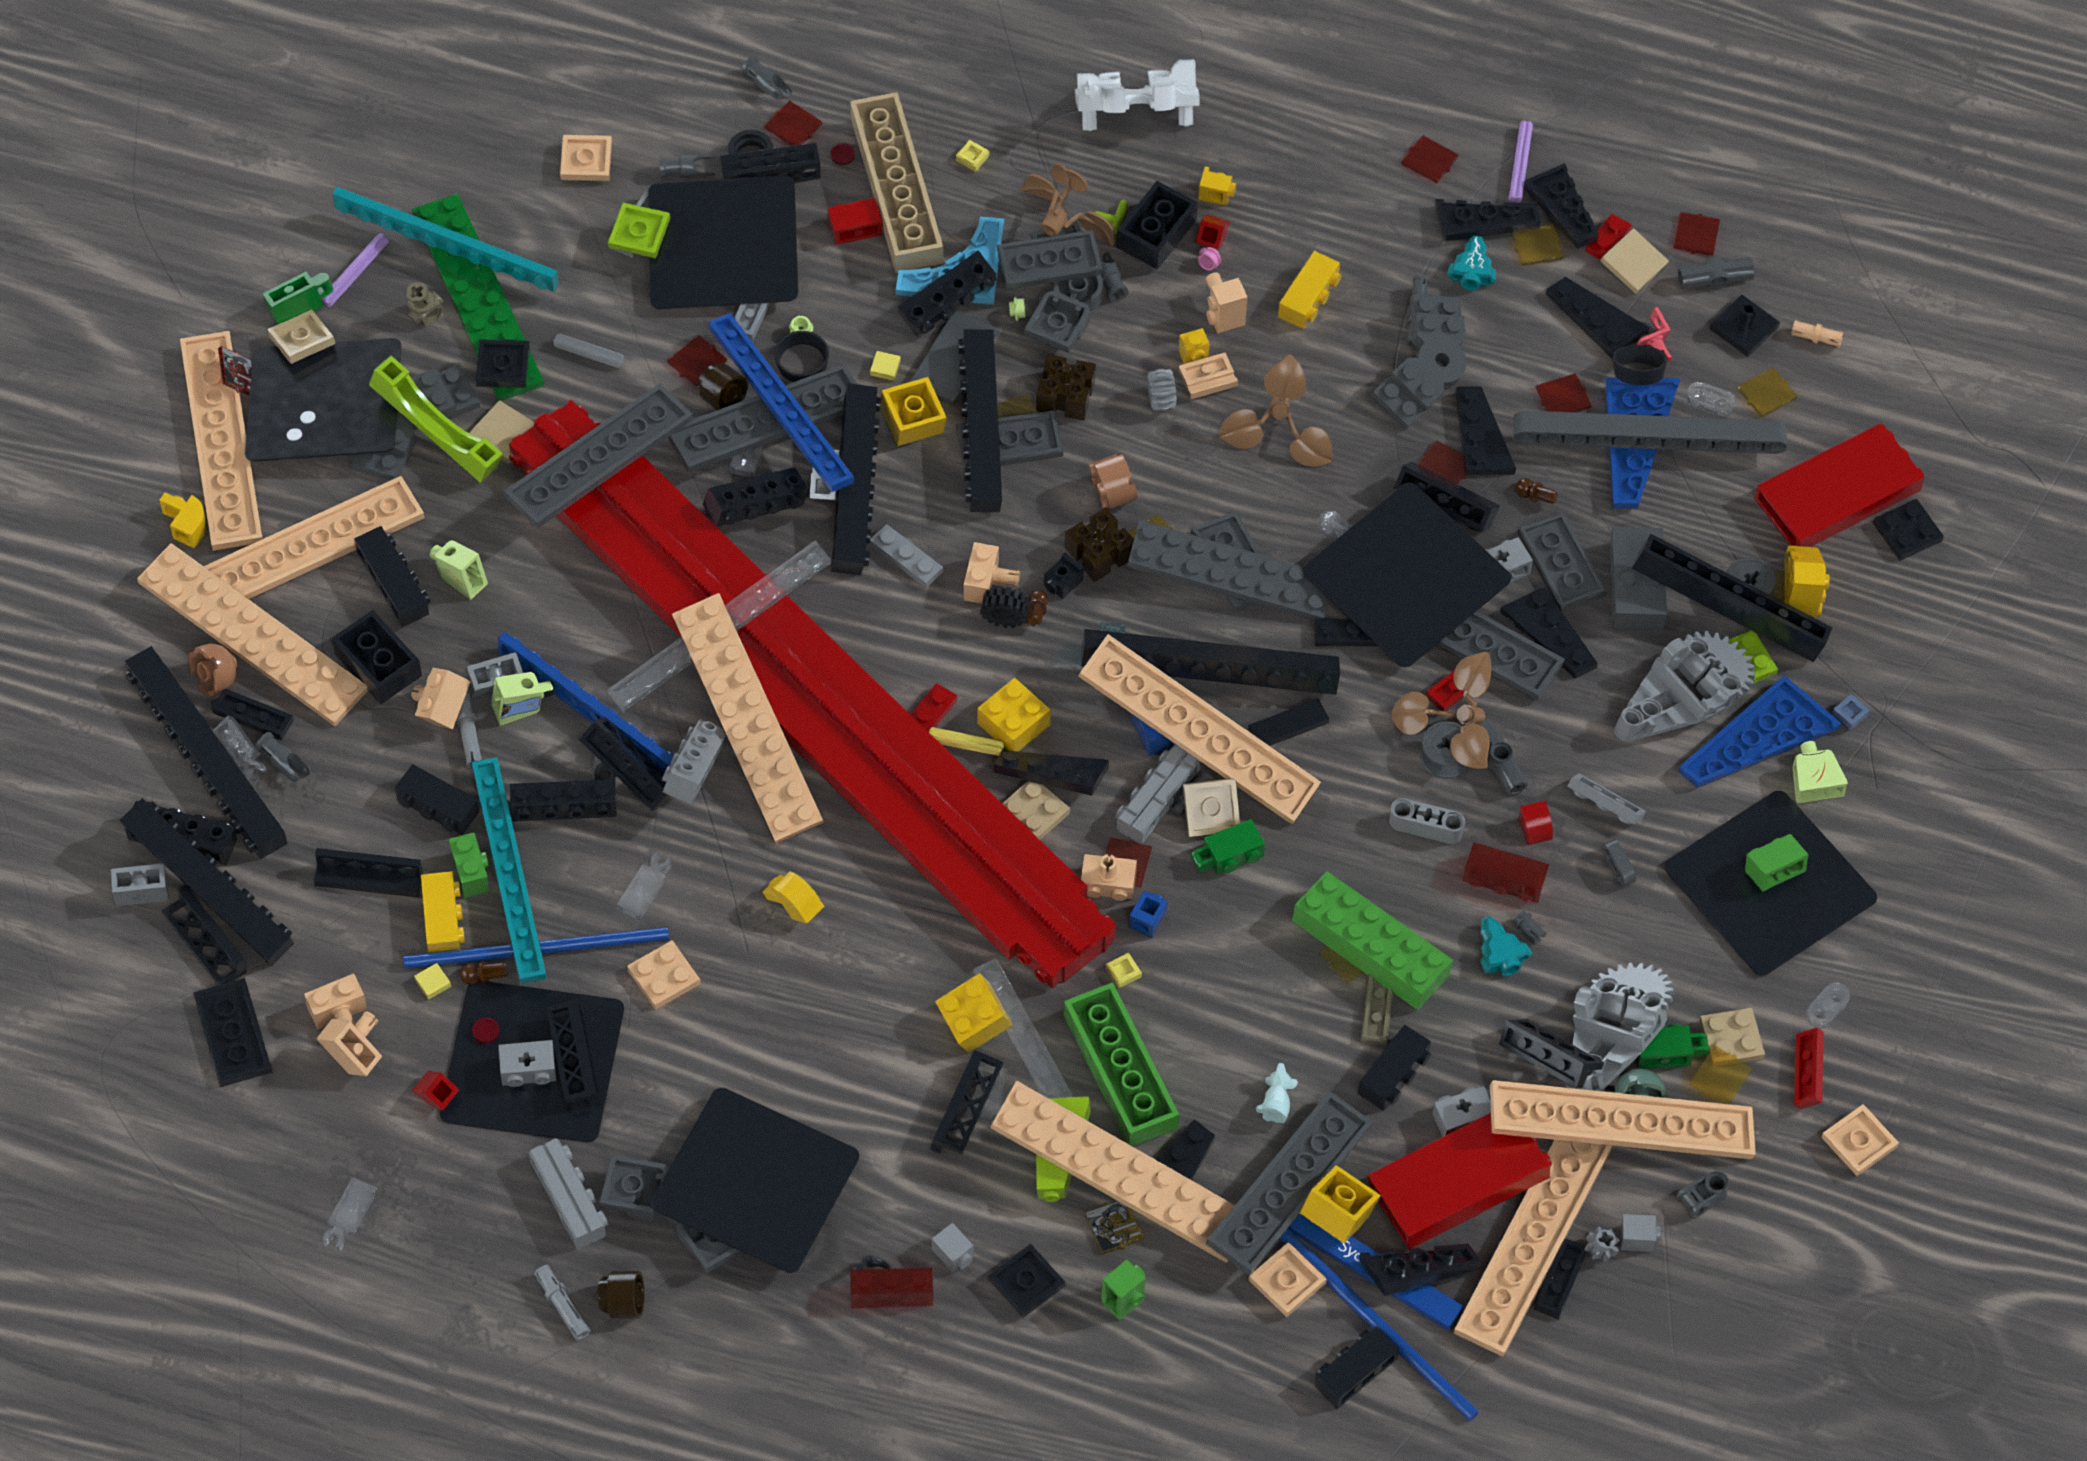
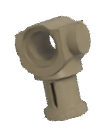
M414 282L408 286L406 296L409 299L407 306L411 311L408 314L409 317L417 325L422 322L426 327L437 321L445 311L441 305L444 302L435 291L429 292L426 285L422 282Z

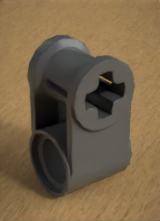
M1712 1171L1701 1179L1683 1187L1677 1193L1676 1198L1684 1202L1690 1211L1689 1215L1692 1219L1698 1218L1726 1199L1729 1178L1724 1172ZM1717 1184L1720 1185L1722 1189L1714 1190L1710 1187V1185Z

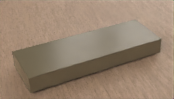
M1369 974L1360 1043L1387 1046L1393 991L1389 987L1387 989Z

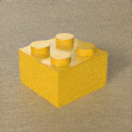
M929 377L882 390L880 409L897 446L944 433L947 417Z
M1015 677L977 708V724L995 740L1003 741L1004 748L1007 751L1019 752L1050 726L1051 709Z
M980 973L935 1001L958 1044L968 1053L1013 1026L990 982Z
M1336 1165L1310 1191L1300 1214L1345 1244L1368 1220L1381 1195Z

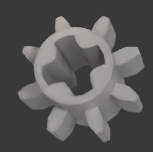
M1599 1226L1594 1233L1590 1232L1585 1238L1589 1242L1585 1247V1251H1589L1592 1260L1602 1259L1605 1263L1610 1256L1614 1257L1619 1251L1615 1247L1619 1242V1238L1615 1237L1612 1229L1602 1230Z

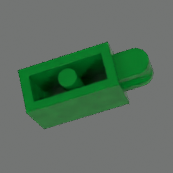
M304 272L262 293L271 317L278 325L307 311L313 310L314 312L323 307L321 298L331 294L333 286L329 275L326 273H320L311 278L307 272Z
M1252 819L1204 837V846L1194 850L1190 857L1198 872H1204L1213 868L1216 875L1224 872L1230 873L1241 865L1255 863L1264 857L1265 843Z
M1671 1024L1663 1027L1645 1050L1636 1058L1637 1068L1652 1069L1691 1066L1693 1057H1704L1710 1053L1707 1034H1690L1689 1025Z

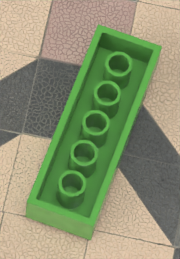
M1328 871L1295 904L1292 922L1367 975H1372L1373 979L1382 986L1392 989L1395 995L1416 1010L1423 1006L1450 975L1453 959Z
M1113 982L1064 1001L1063 1016L1126 1143L1133 1147L1177 1130L1179 1113Z

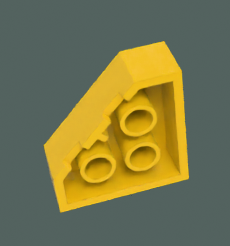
M1788 546L1784 558V603L1816 619L1817 616L1822 614V603H1825L1830 575L1826 574L1825 562L1819 548Z

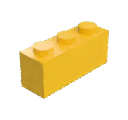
M1314 251L1280 301L1278 317L1302 329H1305L1309 321L1313 322L1317 316L1318 307L1320 304L1324 305L1327 302L1332 286L1336 287L1341 279L1342 274L1339 273L1340 262Z
M453 871L421 875L428 953L461 950L460 943H465L464 928L458 927V920H463L461 904H456V897L461 896L459 881H454Z

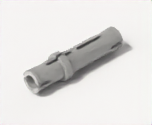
M466 693L456 723L460 726L467 761L466 765L468 768L473 769L472 762L482 760L475 727L477 719L476 715L472 712L470 695Z
M549 1265L538 1268L534 1276L543 1287L546 1299L555 1306L559 1315L570 1329L574 1339L579 1341L587 1337L591 1330L567 1296L564 1284L559 1283Z

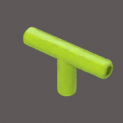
M1120 200L1115 215L1099 211L1095 212L1108 220L1115 232V242L1117 240V230L1122 225L1129 205L1126 200Z

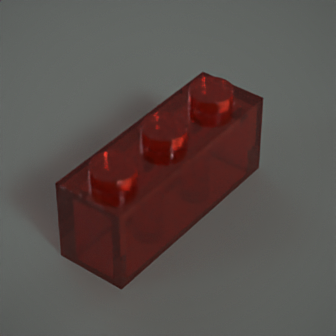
M1473 842L1465 866L1463 881L1475 887L1482 886L1492 889L1499 894L1513 895L1526 902L1533 901L1539 903L1547 878L1549 864Z
M933 1267L850 1270L851 1309L933 1306Z

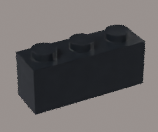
M414 764L410 766L395 786L397 801L403 807L413 808L427 820H435L449 832L455 831L463 835L479 814L478 799Z
M1404 1024L1360 1080L1358 1095L1383 1111L1389 1104L1394 1105L1401 1095L1400 1090L1405 1084L1409 1086L1414 1080L1417 1073L1415 1072L1420 1065L1425 1066L1432 1054L1429 1052L1431 1041Z
M1375 1326L1371 1331L1367 1329L1357 1337L1354 1345L1350 1348L1346 1346L1336 1355L1337 1359L1331 1364L1325 1363L1317 1370L1314 1387L1338 1409L1398 1359L1399 1347L1378 1326Z

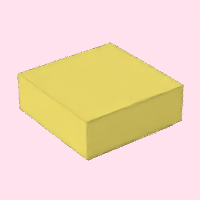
M969 140L957 153L956 161L976 172L989 157V150Z
M877 351L870 370V376L894 381L901 362V356Z
M1129 952L1107 963L1105 967L1118 988L1142 977V972Z
M437 963L414 976L416 983L428 1000L451 987V982Z

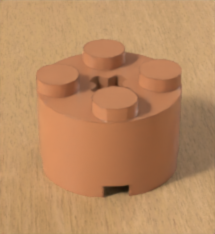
M1114 454L1088 464L1092 475L1093 487L1096 492L1099 491L1101 496L1099 499L1102 508L1107 507L1111 510L1138 499L1135 484L1132 483V475L1123 454Z

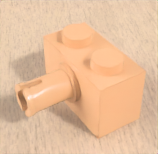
M1219 273L1209 274L1205 278V282L1210 289V296L1207 298L1209 311L1206 312L1209 324L1214 325L1217 333L1244 326L1248 297L1239 278L1222 282Z
M974 542L964 581V601L982 604L985 591L987 589L990 590L995 585V582L1018 587L1020 571L998 568L999 546Z
M432 668L427 678L426 686L416 685L413 687V690L419 692H411L412 699L418 702L415 716L435 726L453 729L471 681L449 670Z
M1085 854L1081 880L1088 886L1087 896L1092 898L1100 896L1112 897L1118 901L1133 900L1137 860L1115 858L1113 855L1108 857V854L1104 856Z
M354 973L304 994L308 1011L317 1030L326 1027L331 1019L349 1020L355 1026L352 1015L367 1010L364 993Z
M367 1011L363 1013L355 1026L349 1020L331 1019L316 1038L348 1074L367 1076L382 1057L366 1039V1036L378 1023V1019Z

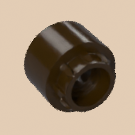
M717 364L707 367L702 372L698 380V389H700V396L705 402L716 410H720L744 400L748 391V381L729 365Z
M611 1271L609 1276H603L598 1284V1305L600 1311L609 1313L611 1318H640L642 1316L645 1288L641 1271Z

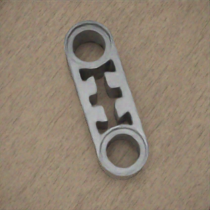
M1399 798L1391 805L1389 823L1396 831L1448 844H1456L1463 837L1465 818L1457 811ZM1398 813H1403V814H1405V815H1407V816H1399V815H1397V814H1398ZM1448 826H1455L1457 829H1450Z

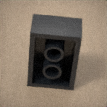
M1156 181L1117 230L1116 247L1158 270L1197 220L1198 202Z
M371 610L331 638L334 654L356 678L367 686V690L380 704H383L422 677L420 660L374 610Z

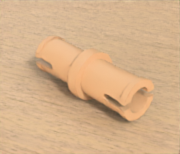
M1795 320L1791 336L1810 339L1815 344L1822 342L1840 348L1844 332L1823 328L1821 324L1815 326Z

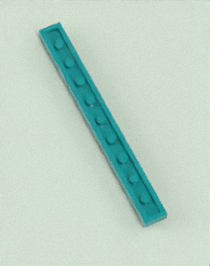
M336 187L332 194L334 207L344 214L349 213L365 222H372L386 230L401 233L409 239H417L430 247L443 249L451 255L464 257L472 263L482 264L496 272L511 275L519 281L532 283L540 289L555 292L559 285L558 273L555 269L340 187Z
M498 758L472 762L473 773L520 984L547 979Z

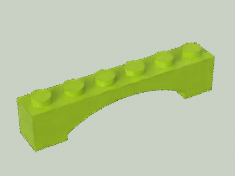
M390 356L374 370L369 386L481 483L497 469L503 453L485 437L480 439L466 432L444 416L423 395L409 376V371L395 358Z

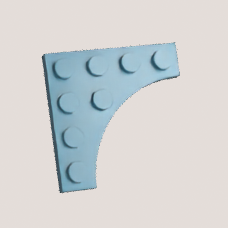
M980 217L978 227L970 240L969 246L962 253L959 252L945 261V264L934 269L928 267L915 270H898L896 295L914 296L979 250L995 271L996 281H994L995 285L988 291L977 293L971 303L994 305L999 269L997 245L1002 244L1004 219Z

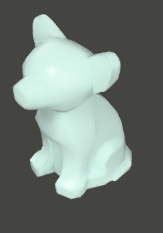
M1279 1063L1276 1071L1265 1079L1266 1084L1271 1087L1265 1093L1263 1104L1258 1105L1256 1111L1263 1113L1262 1118L1265 1121L1285 1123L1290 1110V1100L1286 1089H1294L1298 1081L1291 1079L1286 1073L1284 1064Z

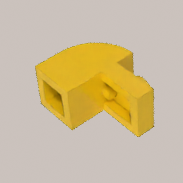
M165 492L159 500L162 513L174 519L170 524L173 539L195 549L205 535L207 528L201 502L193 495L185 502L180 496H172Z
M791 871L785 876L779 875L772 879L769 886L762 892L767 900L782 904L792 920L806 924L825 907L812 887L804 879Z

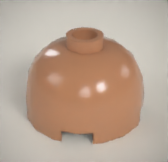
M211 643L196 647L193 652L189 653V671L191 675H196L197 680L201 684L196 687L203 695L210 697L219 694L224 689H229L236 677L237 661L226 648Z

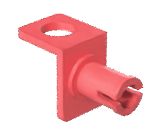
M1656 307L1650 315V320L1657 332L1640 338L1637 345L1649 346L1662 351L1667 356L1668 363L1673 357L1663 341L1666 340L1670 328L1661 311Z

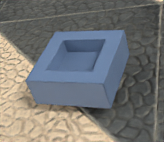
M1850 694L1833 709L1832 714L1852 730L1869 715L1870 710Z

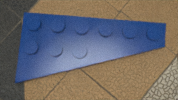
M1606 378L1607 414L1669 416L1680 378H1662L1661 381L1651 385H1633L1625 383L1618 378ZM1609 447L1613 509H1638L1657 449Z
M1784 675L1680 766L1679 772L1699 788L1798 747L1804 742L1812 741L1841 728L1842 723Z

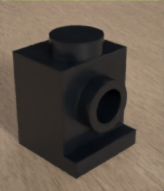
M1064 553L1061 559L1044 574L1046 589L1051 594H1056L1061 599H1064L1083 581L1084 567L1067 553Z

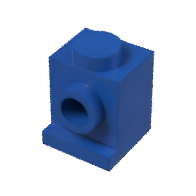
M1144 891L1130 914L1129 928L1153 938L1156 929L1167 912L1168 901L1158 894H1150Z

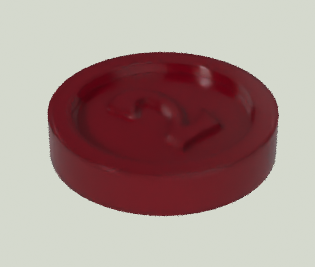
M847 143L836 144L831 149V159L835 164L848 165L855 158L854 148Z
M491 1018L477 1020L472 1027L473 1037L476 1041L483 1044L495 1041L499 1035L497 1022Z

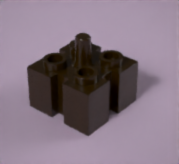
M1047 354L1043 369V379L1041 378L1036 395V411L1046 412L1055 410V414L1057 410L1065 411V417L1085 421L1089 407V396L1092 395L1096 380V364L1077 360L1075 365L1068 364L1065 357Z
M1107 507L1091 515L1089 524L1084 525L1081 521L1065 531V549L1076 561L1081 558L1083 559L1082 566L1084 571L1093 582L1111 573V565L1116 564L1118 567H1121L1129 560L1134 538L1125 528L1118 530V520Z

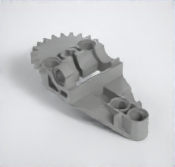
M1705 631L1703 637L1699 632H1695L1694 637L1688 634L1684 641L1681 638L1671 641L1664 647L1661 655L1655 659L1652 668L1640 684L1633 698L1630 699L1627 707L1622 711L1614 728L1616 737L1622 741L1631 742L1700 723L1728 709L1734 703L1736 697L1741 698L1743 692H1748L1749 687L1754 682L1751 679H1754L1755 673L1751 671L1754 670L1755 666L1749 664L1752 658L1750 656H1743L1746 651L1744 648L1736 649L1737 642L1729 644V637L1726 636L1723 640H1720L1719 633H1715L1712 638L1708 631ZM1679 669L1692 685L1698 682L1696 689L1704 698L1700 701L1673 670Z
M1629 963L1628 967L1624 969L1620 964L1618 965V971L1608 968L1609 975L1600 973L1598 974L1599 980L1593 979L1590 988L1584 986L1579 989L1574 1001L1576 1013L1573 1016L1575 1033L1572 1045L1603 1061L1604 1065L1602 1070L1588 1071L1583 1088H1575L1565 1082L1566 1088L1603 1091L1645 1050L1667 1021V1003H1672L1671 995H1674L1672 980L1669 981L1668 974L1663 975L1662 969L1654 971L1653 965L1644 969L1643 963H1640L1636 968L1633 967L1632 963ZM1600 1016L1620 1023L1625 1020L1626 1025L1633 1027L1632 1032L1597 1020Z

